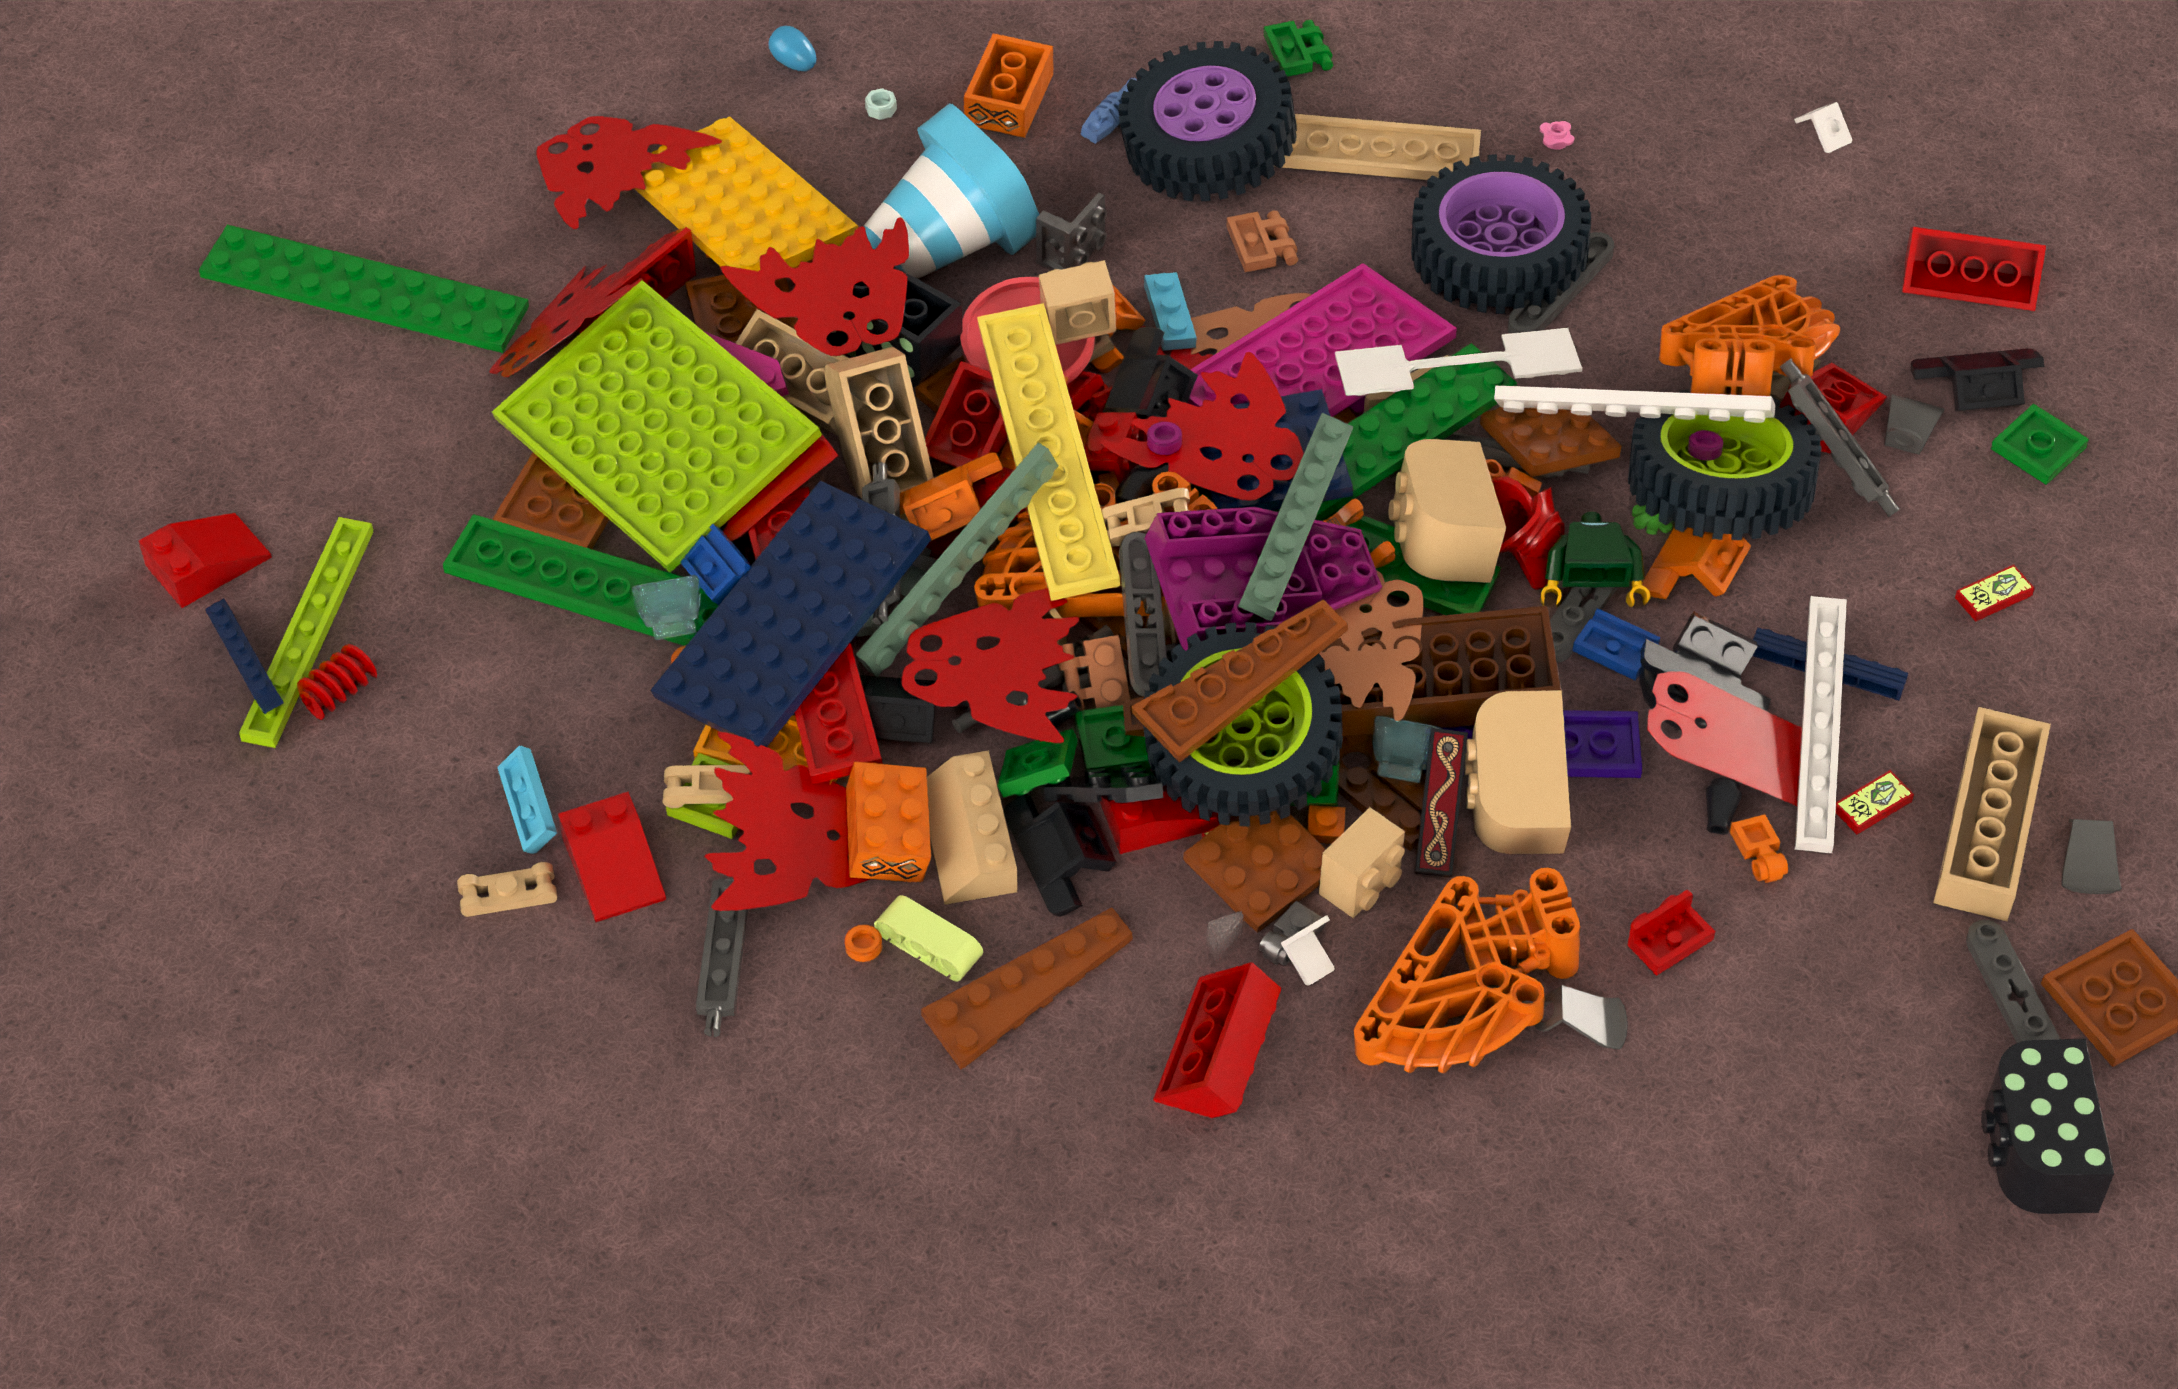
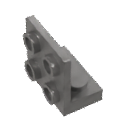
M1098 193L1072 223L1043 210L1036 218V263L1050 270H1062L1088 262L1091 253L1095 249L1100 250L1106 241L1105 219L1107 210L1105 209V195Z

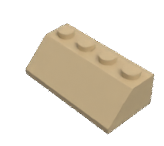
M989 750L953 756L927 776L930 842L944 904L1017 892V866Z

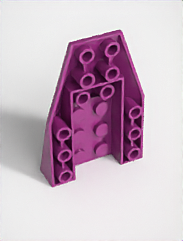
M1257 507L1157 513L1145 536V541L1180 644L1186 651L1188 650V637L1196 633L1200 641L1206 640L1205 629L1213 626L1216 627L1218 635L1226 634L1225 624L1236 623V632H1245L1246 622L1256 623L1257 633L1262 634L1265 631L1266 625L1277 627L1280 623L1323 599L1334 610H1337L1379 592L1382 589V585L1361 529L1314 520L1272 621L1238 607L1278 512Z

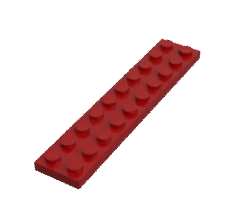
M809 487L795 490L748 530L755 560L810 494ZM850 642L794 712L812 784L850 775L854 762L883 764Z

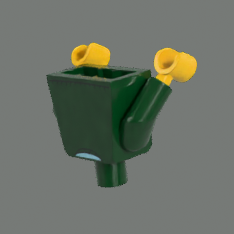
M1587 512L1582 515L1581 522H1572L1569 525V533L1561 535L1548 552L1545 579H1548V584L1543 588L1540 596L1543 606L1544 596L1550 592L1555 593L1558 597L1556 607L1560 605L1562 592L1558 588V581H1562V587H1629L1631 581L1632 589L1626 595V603L1630 607H1633L1635 604L1633 593H1639L1642 596L1643 605H1646L1650 599L1649 590L1642 585V580H1645L1642 550L1628 535H1623L1620 524L1616 522H1602L1601 515L1597 512Z

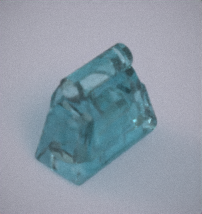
M696 575L633 586L634 607L645 626L652 627L654 640L696 633L694 619L698 618L701 605L699 578Z
M1384 716L1375 717L1372 745L1374 757L1377 761H1380L1377 776L1420 783L1422 769L1426 770L1430 730L1431 728H1442L1405 720L1398 722L1394 718Z

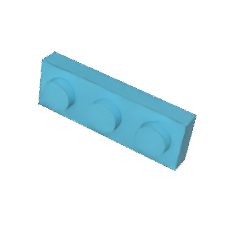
M1177 272L1145 275L1144 288L1156 328L1165 332L1161 341L1163 351L1196 348L1197 337Z
M519 745L497 768L523 852L535 854L557 834V830L531 749Z

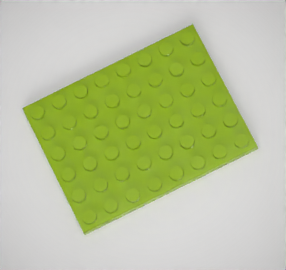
M643 280L623 295L492 411L493 416L499 423L670 573L681 564V560L702 535L705 537L711 531L710 526L712 524L718 528L723 526L822 436L818 426Z

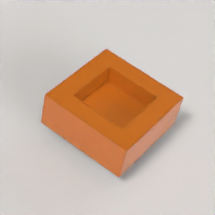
M1309 805L1307 831L1319 843L1332 844L1344 833L1346 807Z

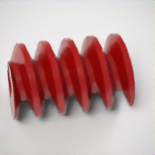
M345 644L341 649V653L336 652L332 654L330 661H323L319 669H313L309 672L308 678H301L297 682V689L302 702L311 714L317 719L323 720L325 718L322 710L323 706L333 712L336 709L333 698L344 704L347 701L344 690L348 691L351 695L357 694L358 690L354 682L356 681L361 686L366 687L369 682L365 674L368 673L370 676L377 678V670L371 659L361 649L351 644Z

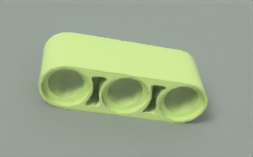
M900 895L896 897L874 923V927L880 932L882 938L885 940L890 938V943L915 958L920 956V961L946 977L950 974L949 978L956 982L960 981L983 955L982 946L973 936L906 896Z

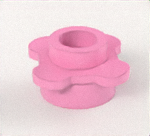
M1566 121L1541 124L1540 132L1544 134L1543 144L1554 150H1560L1574 143V136L1570 134L1571 124Z

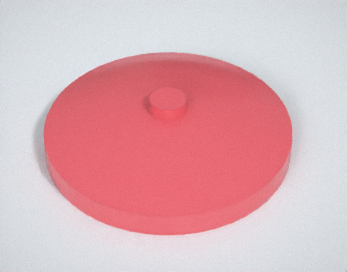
M1018 277L999 282L987 288L973 300L962 319L963 332L960 335L962 354L966 363L990 371L977 317L1041 304L1039 277ZM1095 336L1056 345L1063 374L1069 378L1067 384L1081 374L1090 361L1094 350Z

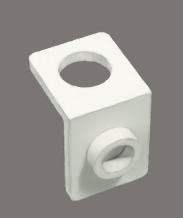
M1837 102L1817 108L1794 119L1796 123L1812 119L1826 153H1830L1852 142L1851 135Z
M1328 916L1321 918L1281 943L1307 986L1335 969L1313 930L1330 920Z

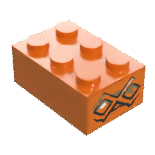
M993 33L963 97L964 114L979 128L1025 138L1053 76V46Z
M854 762L846 786L849 876L865 879L923 882L931 860L926 768Z

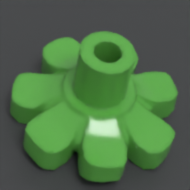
M1635 505L1633 507L1632 516L1635 517L1633 524L1636 529L1646 527V533L1652 535L1657 534L1658 528L1663 533H1668L1672 530L1673 525L1671 522L1668 525L1659 522V514L1652 517L1645 512L1646 505L1641 507Z

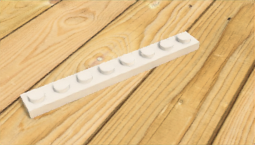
M1495 386L1494 396L1495 401L1500 407H1503L1504 411L1513 413L1524 412V408H1537V412L1544 414H1556L1558 409L1571 410V413L1576 415H1591L1592 411H1605V414L1608 416L1624 417L1626 412H1638L1641 417L1660 418L1662 413L1674 414L1675 418L1684 420L1695 419V415H1709L1711 420L1728 421L1730 416L1744 417L1745 421L1755 423L1764 422L1765 418H1774L1775 403L1772 396Z
M1810 597L1795 850L1832 853L1834 846L1846 599Z

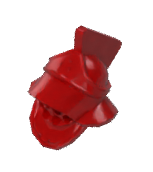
M1507 476L1494 477L1492 483L1506 525L1499 554L1507 551L1511 552L1520 564L1531 587L1534 590H1539L1548 584V579H1545L1548 552L1557 539L1565 534L1564 522L1559 515V511H1555L1552 486L1532 497L1519 481Z

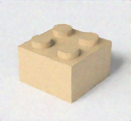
M1105 260L1086 262L1080 266L1062 270L1054 269L1047 273L1039 274L1040 303H1044L1055 345L1116 332L1115 292Z
M1371 807L1368 808L1323 852L1319 894L1352 918L1362 909L1365 911L1370 910L1376 903L1379 893L1386 886L1388 888L1393 887L1402 875L1400 868L1401 859L1405 852L1403 848L1405 831Z

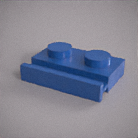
M712 524L710 526L711 531L705 537L702 535L680 563L707 596L717 605H720L741 577L752 566L724 532Z
M1597 608L1593 618L1587 622L1574 641L1573 652L1636 681L1642 666L1640 663L1641 647L1646 639L1659 645L1660 637Z

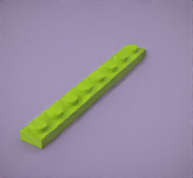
M338 517L267 671V675L284 703L264 714L254 699L239 732L241 742L276 748L299 697L297 682L301 678H308V674L313 667L373 534L372 523Z

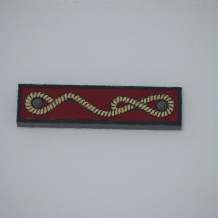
M1431 728L1414 871L1416 874L1452 877L1468 732Z

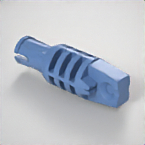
M1127 83L1118 92L1110 93L1091 112L1081 129L1080 134L1084 138L1096 144L1113 132L1120 124L1118 108L1119 104H1122L1121 95L1123 91L1128 92Z

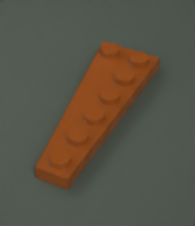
M1323 599L1280 623L1276 628L1267 630L1253 638L1252 643L1235 652L1233 649L1222 655V659L1211 666L1195 670L1190 673L1189 678L1175 686L1170 684L1132 706V713L1180 763L1347 632L1348 624Z
M1111 907L921 1009V1016L961 1070L994 1046L997 1040L1012 1028L1015 1030L1023 1024L1025 1018L1040 1007L1044 1008L1052 1002L1054 996L1066 987L1073 986L1085 977L1088 971L1094 970L1131 942L1132 932Z

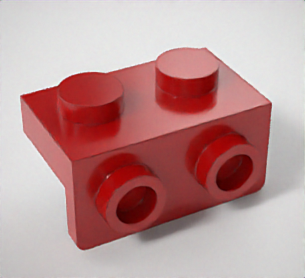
M1136 412L1097 413L1084 445L1090 471H1114L1120 484L1127 472L1136 466V463L1116 455L1101 444L1102 440L1120 443L1123 437L1140 442L1146 441V433L1130 423L1132 420L1138 419Z
M1688 889L1677 896L1671 895L1667 897L1657 909L1649 914L1644 912L1638 915L1630 925L1628 947L1656 976L1714 940L1716 931L1691 907L1693 894Z

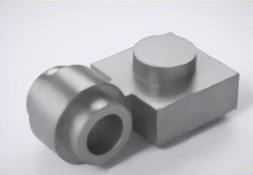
M1295 901L1274 924L1273 932L1269 931L1263 937L1259 945V950L1263 952V957L1275 965L1278 963L1284 966L1290 962V958L1281 943L1322 917ZM1326 923L1313 930L1316 937L1325 928Z

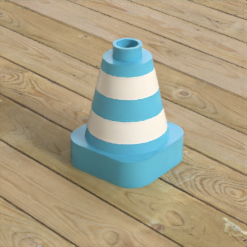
M949 103L918 127L917 131L925 148L924 152L864 225L872 249H876L882 242L884 229H893L896 219L901 217L906 224L908 232L909 257L905 263L895 267L919 279L994 242H997L1010 255H1014L1036 237V218L1039 216V212L1024 177L1012 160L961 110Z

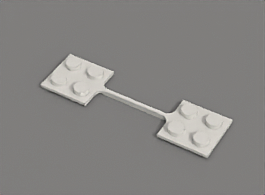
M1568 328L1502 334L1501 338L1505 347L1504 352H1488L1408 361L1405 358L1402 345L1335 352L1346 396H1362L1370 393L1398 392L1414 389L1410 373L1415 369L1490 361L1508 362L1515 379L1582 372V366Z

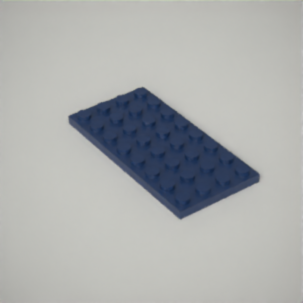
M820 481L751 565L752 568L742 576L650 691L656 699L720 732L747 738L754 741V744L758 747L760 745L768 747L932 540L929 532Z

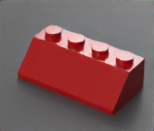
M1911 226L1905 258L1902 292L2035 311L2047 245Z
M687 227L665 234L657 242L649 245L642 254L633 261L628 262L623 269L611 278L612 281L610 283L632 274L609 295L617 292L625 285L629 284L630 286L643 278L642 280L664 299H667L683 286L686 281H689L696 275L691 230ZM612 305L598 315L586 318L577 331L583 332Z
M1253 962L1199 977L1153 1100L1157 1103L1210 1118L1237 1112L1242 1104L1243 1094L1249 1077L1254 1071V1063L1265 1040V1033L1270 1019L1276 1010V1003L1282 988Z

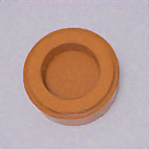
M857 925L851 928L845 936L846 953L850 958L859 962L875 959L882 951V936L880 932L870 925Z

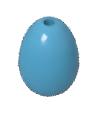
M780 26L770 36L768 41L769 50L778 62L797 71H809L815 66L817 59L815 50L801 31L791 26Z

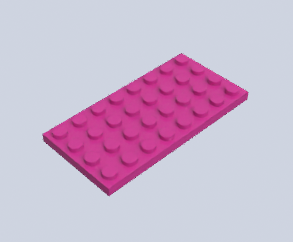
M1362 263L1190 369L1198 376L1187 403L1201 407L1204 399L1210 401L1216 399L1215 393L1204 381L1201 372L1212 373L1220 371L1236 378L1245 353L1251 352L1266 369L1280 396L1322 389L1330 416L1333 417L1366 396H1346L1335 358L1336 351L1402 345L1405 358L1408 361L1420 360L1455 339L1457 328ZM1241 393L1236 394L1230 400L1233 405L1249 402L1247 397Z

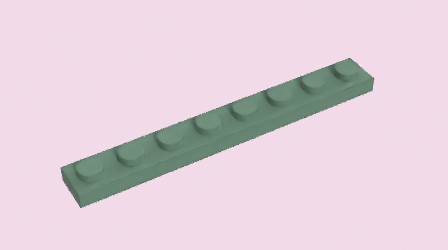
M1321 413L1238 607L1272 621L1353 430V426Z
M1039 442L893 610L888 616V621L883 622L856 653L857 658L867 671L878 677L884 669L893 663L895 656L908 642L910 634L920 628L930 615L937 612L941 602L954 588L961 584L965 574L976 562L984 557L990 545L1007 530L1009 523L1020 510L1028 506L1032 496L1038 489L1052 478L1058 464L1048 448Z

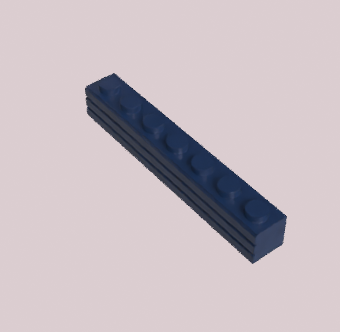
M223 598L206 608V613L262 712L266 714L283 704L282 698L272 684L226 600Z
M1757 627L1753 640L1757 642L1758 647L1752 655L1753 657L1805 672L1807 642L1795 639L1789 635L1785 636L1775 633L1770 629ZM1844 653L1842 684L1900 701L1908 672Z

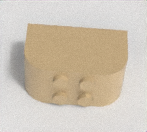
M889 347L825 365L826 386L845 465L858 496L862 498V487L873 481V465L877 463L879 466L878 462L885 463L888 466L887 479H894L900 487V493L933 479L934 476L905 354L894 347Z
M1424 439L1410 444L1405 451L1401 471L1397 473L1396 491L1393 500L1389 503L1388 509L1389 520L1394 521L1395 525L1394 538L1396 542L1400 543L1405 562L1417 573L1431 579L1491 583L1506 531V525L1481 443Z
M1562 690L1501 692L1488 698L1479 708L1472 739H1467V753L1465 754L1464 774L1469 775V787H1466V808L1473 809V822L1477 836L1483 844L1494 851L1505 854H1561L1565 851L1571 830Z

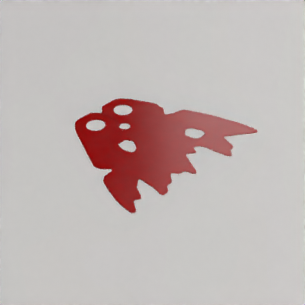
M590 116L570 127L567 134L557 135L539 145L536 153L548 190L552 192L564 191L554 202L559 215L569 227L578 229V219L587 215L585 205L588 199H591L600 205L604 211L608 212L614 207V202L619 200L621 191H629L633 188L646 189L641 171L652 169V163L660 162L680 170H686L687 163L691 161L685 152L686 150L720 144L722 140L708 134L660 124H651L642 129L632 131L633 124L626 119ZM593 123L600 126V129L594 134L583 135L580 133V129L587 124ZM555 143H567L568 148L562 153L552 154L548 151L549 147ZM586 144L593 145V147L590 150L582 149V147ZM652 144H660L667 147L665 151L659 154L647 152L648 147ZM583 162H592L594 169L590 173L579 171L577 166Z
M899 217L896 219L893 229H884L882 242L876 249H872L865 227L861 226L855 230L853 235L847 236L841 246L835 244L827 245L822 240L816 239L813 261L811 263L801 261L798 268L790 267L774 248L769 247L766 254L761 255L759 258V271L730 266H721L720 269L735 288L774 319L785 317L798 318L794 329L798 337L824 354L841 356L856 351L861 342L878 345L894 340L899 335L903 323L908 276L902 271L893 269V267L905 263L909 257L908 232L904 220ZM782 278H790L795 287L790 292H783L775 285V281ZM862 281L869 288L870 295L857 298L853 296V288L855 284ZM853 312L855 317L852 321L843 318L844 313ZM881 319L886 321L889 327L885 333L876 335L867 330V324L872 320ZM833 331H843L848 335L849 339L842 346H832L827 342L826 338Z
M607 264L594 270L581 280L586 266H584L532 322L531 330L521 335L497 360L489 372L497 374L503 370L501 373L503 377H509L575 332L586 318H592L612 305L643 278L630 286L627 284L617 292L609 295L632 274L610 283L612 281L611 278L616 274L614 272L593 288L590 285L584 289ZM573 293V296L566 303L558 307L566 296ZM567 320H570L559 331H557L556 333H552L554 329L557 328L559 325H561ZM537 340V342L533 346L528 348V346L532 342ZM513 352H516L515 356L510 361L500 366V363L508 355H510ZM526 355H529L528 358L520 366L512 369L513 365L519 359Z
M1251 352L1245 353L1236 378L1220 371L1212 373L1201 372L1202 378L1216 395L1214 401L1204 399L1202 406L1197 407L1169 398L1168 402L1171 408L1167 410V417L1151 416L1148 419L1138 418L1130 422L1146 434L1148 429L1155 423L1171 422L1176 424L1182 431V445L1177 452L1169 455L1156 454L1149 449L1147 441L1140 442L1123 437L1120 443L1108 440L1101 441L1105 448L1133 463L1146 468H1156L1164 463H1168L1169 472L1179 474L1190 484L1247 501L1257 500L1273 490V480L1287 481L1292 479L1304 454L1295 433L1291 432L1288 428L1275 427L1276 422L1286 413V409L1274 382L1261 362ZM1239 393L1244 394L1250 405L1248 408L1237 409L1230 402L1231 398ZM1203 447L1219 449L1222 452V457L1212 461L1204 457L1199 449ZM1246 454H1251L1254 456V461L1246 463L1242 460V457ZM1276 455H1287L1292 459L1293 464L1289 469L1277 470L1271 466L1270 461ZM1253 475L1258 478L1260 484L1256 489L1246 491L1239 488L1237 481L1241 476Z
M1048 588L1018 596L1014 600L1010 611L1001 604L991 603L927 624L913 631L908 638L907 654L915 661L904 668L902 687L913 696L939 707H955L961 702L967 701L971 709L972 719L990 727L1034 740L1063 743L1064 738L1045 714L1046 712L1067 708L1069 702L1076 699L1077 695L1044 689L1038 685V682L1046 679L1042 672L1044 668L1074 658L1073 655L1064 653L1063 647L1057 644V641L1069 634V629L1079 622V618L1043 619L1042 617L1051 609L1068 603L1066 598L1051 601ZM928 635H937L942 639L943 644L940 649L934 652H926L920 647V642ZM986 636L1000 638L998 645L993 648L981 650L976 647L978 638ZM953 656L961 658L960 664L955 666L950 665L948 660ZM923 669H931L936 672L937 680L930 686H920L915 682V675ZM1012 691L1025 692L1028 695V703L1024 706L1014 705L1006 701V696Z
M726 732L717 733L720 739L731 746L728 754L744 763L752 774L731 772L718 767L714 769L716 777L722 781V788L732 796L733 800L726 803L725 809L716 810L713 814L743 830L744 834L738 841L743 843L746 849L743 852L709 853L704 856L712 863L714 871L734 879L733 883L711 905L713 910H746L795 901L807 897L814 878H818L828 887L845 888L870 880L849 876L847 798L845 787L834 781L830 785L831 780L812 784L808 767L796 765L788 771H784L783 759L776 751L763 745L758 747L754 744V741ZM791 803H805L812 806L814 816L809 819L798 816L792 811ZM835 830L839 833L840 837L838 840L832 841L827 837V832ZM757 859H770L777 869L772 874L758 875L754 872V862Z

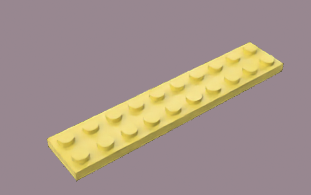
M1044 303L977 317L1015 467L1017 468L1038 442L1049 449L1058 464L1052 478L1038 489L1026 507L1051 601L1120 586L1119 573Z

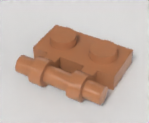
M1278 211L1269 212L1267 220H1261L1258 212L1227 217L1226 227L1244 272L1275 267L1276 256L1284 258L1289 266L1298 262L1296 255L1297 246L1295 241L1289 238L1288 224ZM1271 235L1276 240L1270 241L1268 236Z
M1119 635L1082 641L1084 656L1075 657L1073 643L1061 645L1063 652L1073 655L1074 658L1059 663V670L1064 672L1067 692L1075 691L1082 702L1083 710H1085L1083 699L1092 698L1094 709L1123 705V702L1130 700ZM1086 666L1090 687L1081 689L1077 668Z

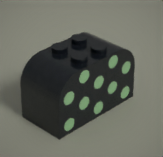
M895 266L893 267V269L902 271V270L898 269V268L895 267ZM904 272L908 276L903 323L899 335L894 340L878 345L861 342L856 351L844 355L853 358L894 347L905 354L912 387L915 388L961 345L960 335L963 332L962 304ZM861 281L854 285L853 296L863 298L870 295L869 288L864 282ZM846 312L843 315L844 319L851 321L855 317L853 312ZM881 319L872 320L867 324V330L876 335L885 333L889 327L888 323ZM833 331L826 339L832 346H842L848 342L849 338L843 331Z
M2086 1039L2026 1040L2018 1042L2009 1047L2002 1055L1986 1100L1985 1110L1982 1111V1129L1984 1133L1990 1134L1991 1143L1988 1145L1990 1167H1996L1999 1185L2005 1196L2014 1205L2023 1210L2037 1214L2099 1213L2114 1176V1170Z

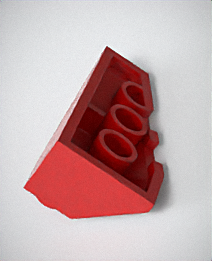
M1166 786L1162 787L1164 798L1115 803V800H1108L1107 795H1102V801H1100L1119 854L1201 834L1220 825L1218 813L1213 812L1210 820L1207 821L1200 818L1198 805L1195 806L1191 813L1182 808L1181 796L1174 802L1167 795Z

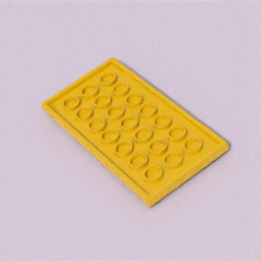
M730 116L719 119L714 124L696 131L722 140V143L686 150L685 152L691 159L687 163L686 170H680L660 162L652 163V169L641 171L646 189L634 188L678 229L689 228L692 232V241L720 267L730 266L759 271L760 256L766 254L767 249L772 247L790 267L794 268L801 261L807 262L813 259L816 239L822 240L827 245L835 244L841 246L845 238L853 235L858 228V225ZM662 145L651 153L659 154L665 151L667 147Z

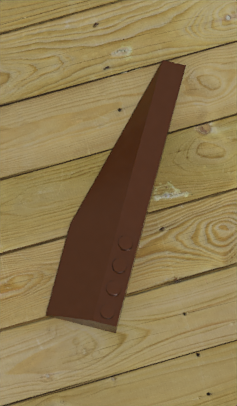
M1548 606L1410 618L1392 622L1394 629L1422 624L1421 640L1413 636H1403L1394 643V649H1397L1400 641L1412 639L1418 643L1420 648L1417 658L1401 663L1403 666L1413 670L1416 680L1409 707L1399 722L1394 719L1393 707L1383 706V691L1378 683L1374 684L1361 708L1354 707L1351 698L1343 694L1342 686L1335 684L1339 688L1340 703L1342 704V736L1475 725L1479 708L1488 698L1495 694L1506 691L1561 690ZM1372 628L1361 632L1364 641L1359 645L1358 651H1361L1365 644L1373 646L1375 643L1380 644L1383 649H1386L1385 644L1379 641L1382 636L1381 631ZM1338 638L1322 652H1326L1332 646H1341L1346 651H1350V649L1343 644L1341 638ZM1144 696L1123 702L1125 735L1144 736L1143 724L1132 713V706L1143 700ZM1278 717L1270 722L1273 724H1283L1287 720ZM1240 727L1235 731L1240 734H1246L1252 729Z

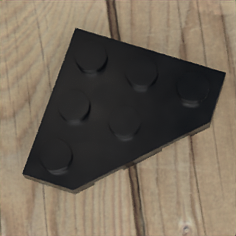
M1141 763L1121 765V771L1106 773V768L1088 769L1084 771L1085 776L1072 778L1068 776L1057 784L1051 785L1046 783L1040 785L1042 797L1048 802L1061 801V795H1067V799H1072L1074 802L1102 801V795H1107L1108 800H1115V803L1164 798L1162 783L1148 768H1142Z

